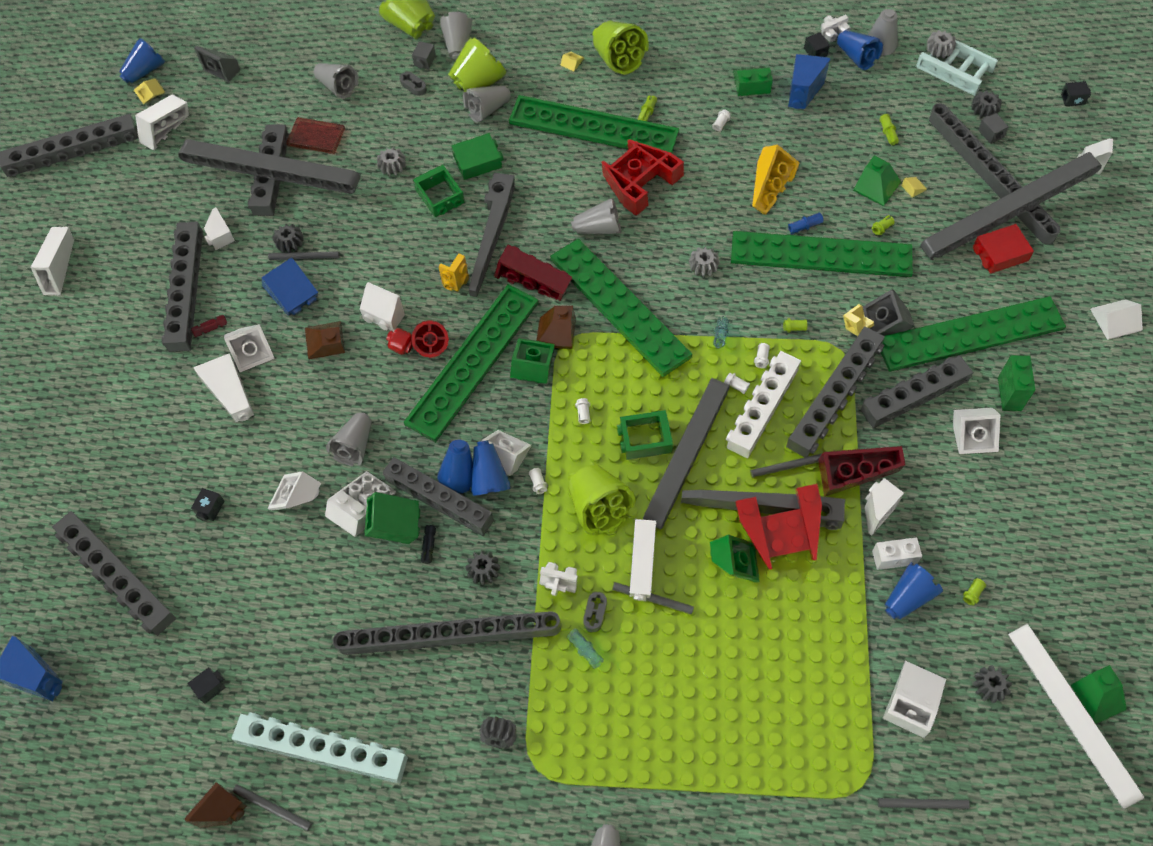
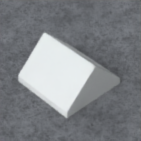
M1125 299L1091 308L1107 340L1143 330L1141 304Z

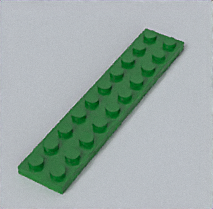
M518 95L509 118V124L624 149H628L627 141L630 139L673 153L679 134V128L522 95Z
M733 231L731 264L912 277L913 274L912 244Z
M579 238L550 255V260L560 271H565L572 276L571 282L662 377L692 358V353Z
M507 284L404 420V425L436 443L539 304L538 299Z
M1051 296L886 335L882 343L885 346L881 355L888 371L892 372L1061 331L1066 328V325Z

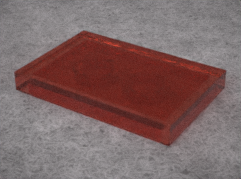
M297 117L286 144L289 147L335 154L345 131V126Z

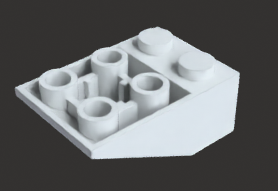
M366 471L327 500L325 517L356 537L365 530L367 498L374 492L394 496L396 491Z
M905 661L883 719L924 738L930 733L946 679Z

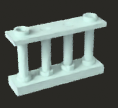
M957 40L955 41V50L944 62L936 59V55L931 56V53L929 55L924 52L921 53L916 65L917 68L974 96L977 94L982 83L979 79L986 70L993 73L998 61ZM956 56L965 60L959 69L950 65ZM971 63L980 67L974 76L965 73Z

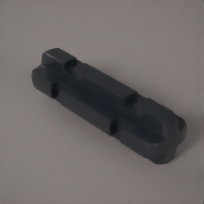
M426 525L424 529L425 535L423 537L421 562L425 564L432 562L433 556L431 553H433L434 536L436 534L434 525Z

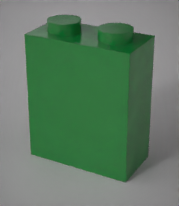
M490 133L451 145L453 157L464 180L502 168V161H504L502 152L497 150V142L495 139H492Z
M1010 355L999 374L998 384L1002 411H1022L1035 392L1031 356Z
M374 492L367 498L365 536L404 544L412 543L418 538L420 528L418 527V519L421 513L419 501Z

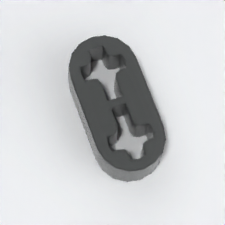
M404 72L400 75L401 85L417 96L426 93V83L411 72Z
M594 592L588 598L583 623L585 629L589 632L598 631L603 623L607 599L601 592ZM597 598H600L601 603L598 605V609L596 610L594 609L595 605L592 601H596ZM593 614H595L596 622L598 623H594V626H590V622L587 620H591Z

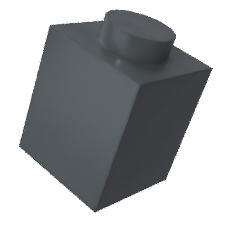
M422 41L418 42L412 53L414 66L421 69H429L436 57L434 44Z
M995 113L981 120L978 131L991 144L1004 138L1009 127Z

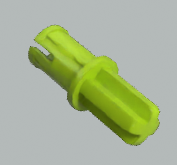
M654 95L647 97L645 104L641 107L638 120L648 121L650 115L653 114V108L657 103V98Z
M884 114L879 120L883 127V134H886L888 142L893 146L899 142L895 132L896 126L893 125L890 115Z

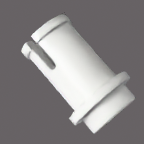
M727 110L720 111L712 128L719 132L722 131L726 122L730 120V112Z
M761 343L758 345L757 357L754 359L755 366L758 368H766L769 364L768 354L770 346L768 344Z
M729 373L724 383L729 384L745 394L750 386V383L740 379L735 373Z
M586 398L578 399L575 407L578 409L579 424H588L591 422L589 414L590 402Z
M534 468L530 470L529 476L533 483V491L536 494H543L547 491L548 484L544 482L541 469Z

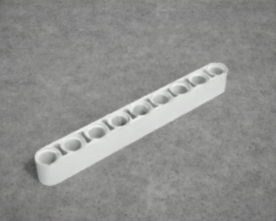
M1025 624L1009 633L1010 639L1027 662L1037 680H1039L1049 698L1052 699L1053 704L1065 719V722L1078 739L1088 757L1091 758L1092 763L1102 778H1104V781L1116 799H1118L1122 808L1125 809L1144 799L1141 791L1029 625Z

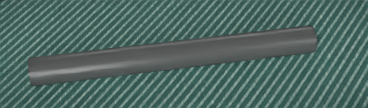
M339 251L269 253L268 259L288 260L291 257L294 260L339 259L340 253Z
M822 454L750 470L751 477L818 463V459Z
M617 582L614 583L613 590L630 595V586ZM652 593L650 598H646L647 601L691 615L694 606Z
M238 784L233 789V793L307 832L310 830L311 822Z
M877 799L878 807L969 809V800Z

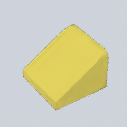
M569 52L562 56L560 65L575 71L584 58Z
M909 177L903 180L902 187L912 198L926 191V187L916 177Z

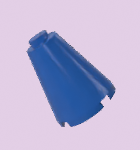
M848 30L841 32L837 37L838 46L863 70L872 67L874 60L879 59L882 54L883 43L877 37Z
M139 38L119 71L121 73L120 78L126 83H134L162 66L165 61L147 42Z
M454 440L450 443L437 476L439 483L457 493H465L472 487L473 459L469 444L466 441Z
M489 440L477 442V446L473 449L472 495H483L511 489L510 482L494 444H489Z
M911 562L886 601L885 607L887 609L885 612L892 619H902L943 592V588L939 583L935 586L933 583L934 577L918 564L914 565Z

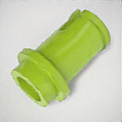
M887 215L881 221L875 222L872 226L873 233L875 235L884 234L887 228L894 225L893 217Z
M787 318V320L783 321V330L787 331V333L791 331H807V320H791Z
M974 579L968 591L963 593L964 602L972 606L977 604L979 596L987 586L986 583L981 579Z

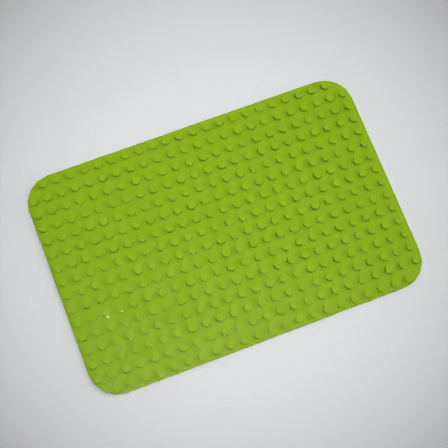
M591 332L574 336L572 348H560L557 351L553 370L545 482L548 484L547 491L544 492L535 613L548 611L557 613L562 627L557 635L533 638L526 725L527 754L532 764L548 780L565 785L821 799L848 797L863 787L872 772L874 758L860 485L826 496L845 499L844 523L841 529L828 530L826 527H820L817 560H811L809 550L770 557L772 569L768 570L756 550L760 580L757 583L732 576L712 562L710 554L711 541L731 535L751 542L740 524L737 510L681 503L682 491L796 494V488L818 484L820 496L824 497L819 462L753 478L751 477L750 470L804 458L786 447L788 439L845 356L844 352L828 342L818 340L674 335L692 353V358L662 377L621 333ZM765 343L770 346L768 354L769 364L773 356L777 357L780 351L801 360L798 372L747 459L727 449L728 441L726 438L730 430H735V422L738 416H743L747 401L753 399L752 393L757 385L760 386L763 382L761 381L763 373L771 368L769 364L766 368H758L754 363V359L757 357L758 345ZM729 373H735L737 377L750 383L749 388L743 394L730 386L727 396L663 528L660 530L655 527L651 593L694 606L692 615L647 600H634V597L613 590L615 582L630 586L635 519L643 520L653 495L711 378L724 382ZM855 393L852 397H847L846 400L848 402L843 410L839 409L837 420L833 425L829 424L827 435L824 439H819L817 442L819 446L814 454L810 453L809 456L822 454L823 452L858 449ZM586 398L590 402L589 414L591 422L588 424H579L578 409L575 407L578 399ZM666 410L673 441L672 453L626 460V455L621 453L620 442H623L622 436H618L617 432L620 417ZM754 416L750 417V418L753 419V420H757V419H758V418H756V417H754ZM815 419L817 422H823L820 419ZM658 423L627 427L630 446L662 442ZM741 432L744 435H749L748 432ZM806 433L807 436L813 437L812 434ZM591 462H595L626 484L636 498L634 508H630L624 516L626 520L618 527L602 534L599 531H590L588 533L584 530L579 522L568 488L569 475ZM821 511V516H827L825 512ZM760 513L761 517L773 515L767 513ZM549 562L557 564L558 571L565 572L568 567L576 568V575L578 577L575 593L558 591L557 595L553 596L552 589L545 588L544 585L539 584L541 568L546 567ZM594 592H601L607 599L603 623L598 631L589 632L585 629L583 623L588 598ZM597 598L596 601H592L594 602V609L596 610L598 609V605L601 603L600 598ZM593 614L591 620H587L590 622V626H594V623H598L596 622L595 614ZM551 620L547 622L546 626L553 627L557 622Z

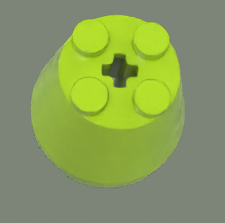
M386 0V2L383 1L380 5L379 14L383 19L414 39H418L425 29L429 31L434 26L432 22L435 14L427 0Z
M609 20L595 28L592 33L593 45L596 51L612 71L622 75L632 73L642 64L641 60L649 48L646 32L635 24Z
M470 38L465 43L448 76L454 81L453 83L457 88H462L466 92L470 88L489 87L502 79L507 72L486 46L476 38Z
M591 462L580 470L572 472L568 477L570 480L568 488L579 522L588 533L590 531H599L602 534L618 527L626 520L624 516L630 508L635 506L636 498L632 490L595 462Z

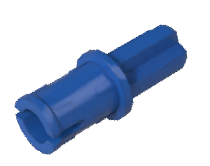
M816 213L809 217L804 216L801 220L788 224V229L791 234L804 229L809 230L810 227L823 222V215Z

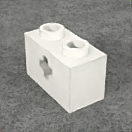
M917 537L878 542L872 550L877 570L908 566L911 562L915 565L922 558Z

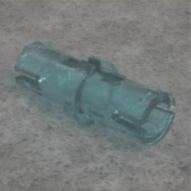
M722 316V321L721 317L718 318L717 326L714 329L713 345L716 348H720V345L722 348L725 346V340L729 333V319Z
M577 628L567 635V639L578 649V654L584 656L593 669L603 663L604 659L595 651L593 644L587 641Z

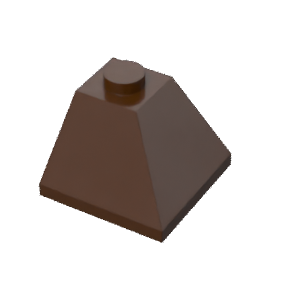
M573 305L554 306L543 314L539 320L536 341L555 344L554 349L572 348L576 325Z
M341 321L305 327L309 360L345 353Z
M216 782L184 820L200 829L230 825L242 818L247 805L230 790Z

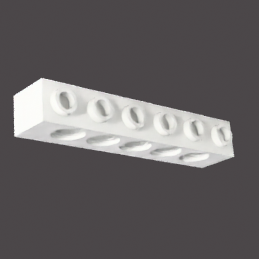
M782 351L779 352L777 357L773 356L769 364L770 370H765L761 378L763 382L760 386L757 385L752 393L753 399L747 401L743 416L739 415L735 422V430H730L727 435V449L747 459L749 458L798 372L801 360ZM754 416V417H756V418H758V419H757V420H753V419H751L750 417ZM741 432H748L749 435H744Z

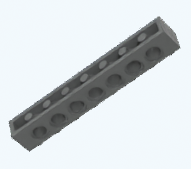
M126 114L0 151V168L7 177L16 176L20 173L67 161L68 159L97 152L101 149L139 139L136 123L131 114Z
M198 221L177 223L176 230H174L175 244L172 245L173 259L170 261L172 268L171 274H169L170 288L167 289L168 304L165 305L167 315L163 322L165 332L162 335V344L169 352L191 351L193 334L191 328L194 324L203 230Z
M864 326L789 437L787 448L804 458L808 457L810 453L814 454L819 446L817 442L820 438H825L829 431L827 427L829 424L833 425L838 418L837 412L839 409L843 410L848 402L846 400L847 397H852L857 389L856 383L863 381L866 375V368L870 369L876 360L874 356L876 354L880 355L885 346L882 344L885 336ZM815 419H820L823 422H817ZM806 433L812 434L813 437L807 436Z
M72 511L52 526L57 532L54 536L62 544L65 542L69 544L66 548L74 556L78 554L81 557L78 561L86 569L89 567L93 569L91 574L98 581L103 580L105 582L103 587L111 595L114 592L118 595L116 598L117 602L123 607L127 605L131 609L128 613L136 621L139 618L143 622L141 627L148 634L153 632L158 636L177 619ZM125 584H128L125 589H122ZM137 597H140V599L134 603L135 599ZM153 609V612L147 616V613Z

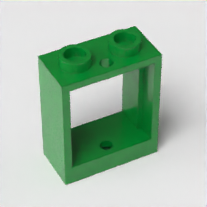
M443 164L413 179L416 192L434 217L444 215L447 211L465 203L463 191ZM445 181L453 195L433 204L425 191Z
M666 410L620 417L617 432L618 436H622L623 442H620L621 453H625L626 460L672 453L673 441ZM651 423L659 424L662 442L630 446L627 427Z

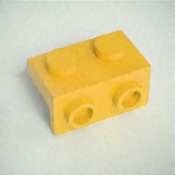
M458 253L450 267L443 264L438 266L442 284L447 290L459 292L462 285L466 284L469 280L464 255Z

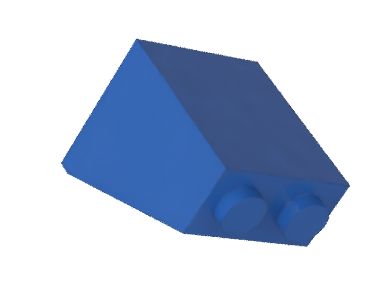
M796 54L788 107L794 109H805L825 83L830 58Z
M292 257L262 277V287L287 316L298 314L302 311V306L305 304L311 305L317 300L318 291Z
M11 637L0 657V681L10 687L53 701L61 692L63 681L32 647L17 637Z

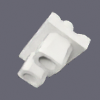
M846 15L834 19L831 16L825 17L824 23L821 26V34L830 43L835 41L838 32L850 31V26L847 24L848 17Z
M549 562L546 567H542L540 570L539 584L544 585L545 588L552 589L553 596H556L558 591L575 593L578 577L576 575L577 570L576 568L568 567L565 572L558 571L557 564Z

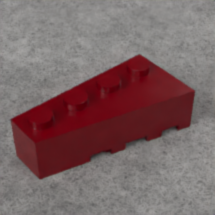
M508 244L498 261L494 278L500 279V277L508 279V283L514 284L517 282L522 284L525 289H537L539 294L558 301L562 300L572 279V276L567 272L560 271L551 264L544 263L535 256L526 254L519 248Z
M902 446L823 452L818 459L824 497L897 473L906 465Z

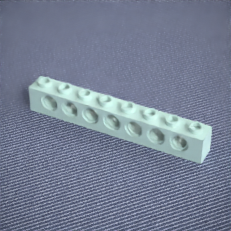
M250 712L248 715L240 714L232 736V740L237 744L398 784L401 783L408 759L403 754V750L398 748L382 749L383 745L370 742V745L362 744V740L350 737L349 740L342 739V735L333 732L325 735L321 734L322 731L316 728L309 727V730L301 729V725L292 722L284 725L281 724V720L271 717L268 720L261 719L260 715ZM264 727L262 735L256 736V731ZM284 732L283 739L276 741V736ZM305 737L304 743L301 746H296L297 740ZM325 742V748L322 751H316L317 745ZM346 747L345 754L338 757V749ZM361 752H366L365 760L358 762L357 756ZM382 757H387L386 765L378 767V760Z

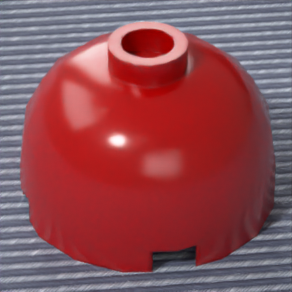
M426 320L416 325L412 332L411 341L413 348L420 355L432 358L444 352L448 346L449 337L447 330L441 323Z

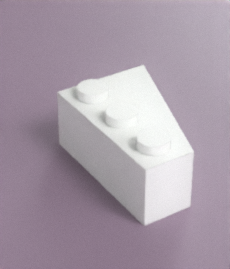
M170 95L136 114L139 143L155 150L157 148L156 144L161 139L165 140L168 137L166 134L172 128L176 129L189 116L187 102L174 95Z

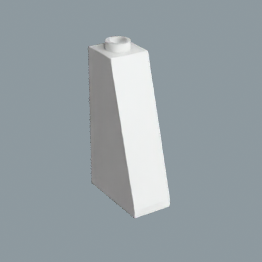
M51 227L31 266L43 295H61L74 242L69 227Z
M230 354L194 367L202 382L236 422L246 421L254 415L235 362Z
M635 519L630 596L638 601H646V598L651 597L656 521Z

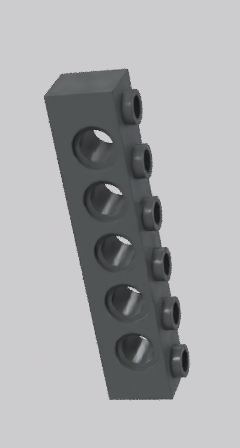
M266 124L265 130L262 132V144L259 145V153L285 157L289 140V132L286 125ZM253 175L254 184L251 185V198L248 199V208L251 209L253 216H274L281 180Z
M961 355L955 358L950 357L939 366L933 365L922 374L917 373L910 380H903L892 389H884L878 396L868 397L863 401L860 411L874 429L968 382L974 372Z
M395 457L392 458L382 472L388 483L481 536L485 535L494 522L491 511Z

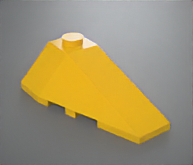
M779 145L763 147L757 162L752 206L764 215L768 213L777 201L776 196L778 193L784 192L786 189L784 185L787 181L791 182L794 179L800 164Z

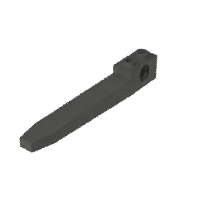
M494 173L493 178L489 180V192L485 194L484 202L487 203L490 213L469 286L470 296L477 297L509 211L516 186L514 175Z
M682 491L681 503L737 510L735 501L756 497L760 513L778 514L799 509L796 494ZM820 496L822 501L821 511L827 514V516H821L820 527H826L828 530L841 529L844 523L845 499Z

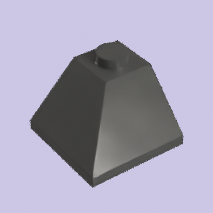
M199 46L194 47L203 70L228 83L241 70L238 60L234 56Z
M893 289L863 306L864 316L874 321V326L870 329L883 336L907 331L914 327L910 311Z

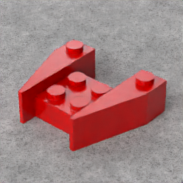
M629 139L627 141L628 151L614 163L609 165L602 161V172L623 207L637 216L648 207V192L641 187L656 175L669 184L674 185L684 176V161L670 152Z
M818 484L795 489L799 509L764 517L760 516L756 497L735 501L740 524L768 570L772 569L770 557L809 550L811 560H817L822 510Z

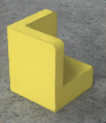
M156 78L144 81L134 89L143 104L148 103L155 96L165 93Z
M860 304L843 315L846 329L856 336L860 334L864 326L868 328L874 326V321L864 316L863 306Z

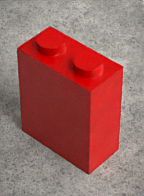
M1017 224L977 236L973 245L975 254L979 255L983 267L988 269L990 274L1028 262L1034 253V250Z

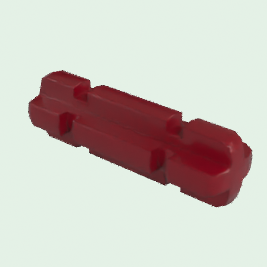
M220 315L216 317L217 319L213 318L201 323V326L196 325L192 327L191 331L194 337L201 336L203 332L208 333L215 330L219 325L221 327L226 325L227 320L225 316Z

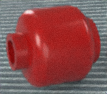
M401 328L388 333L386 340L390 350L399 355H404L405 353L409 354L413 348L411 333Z

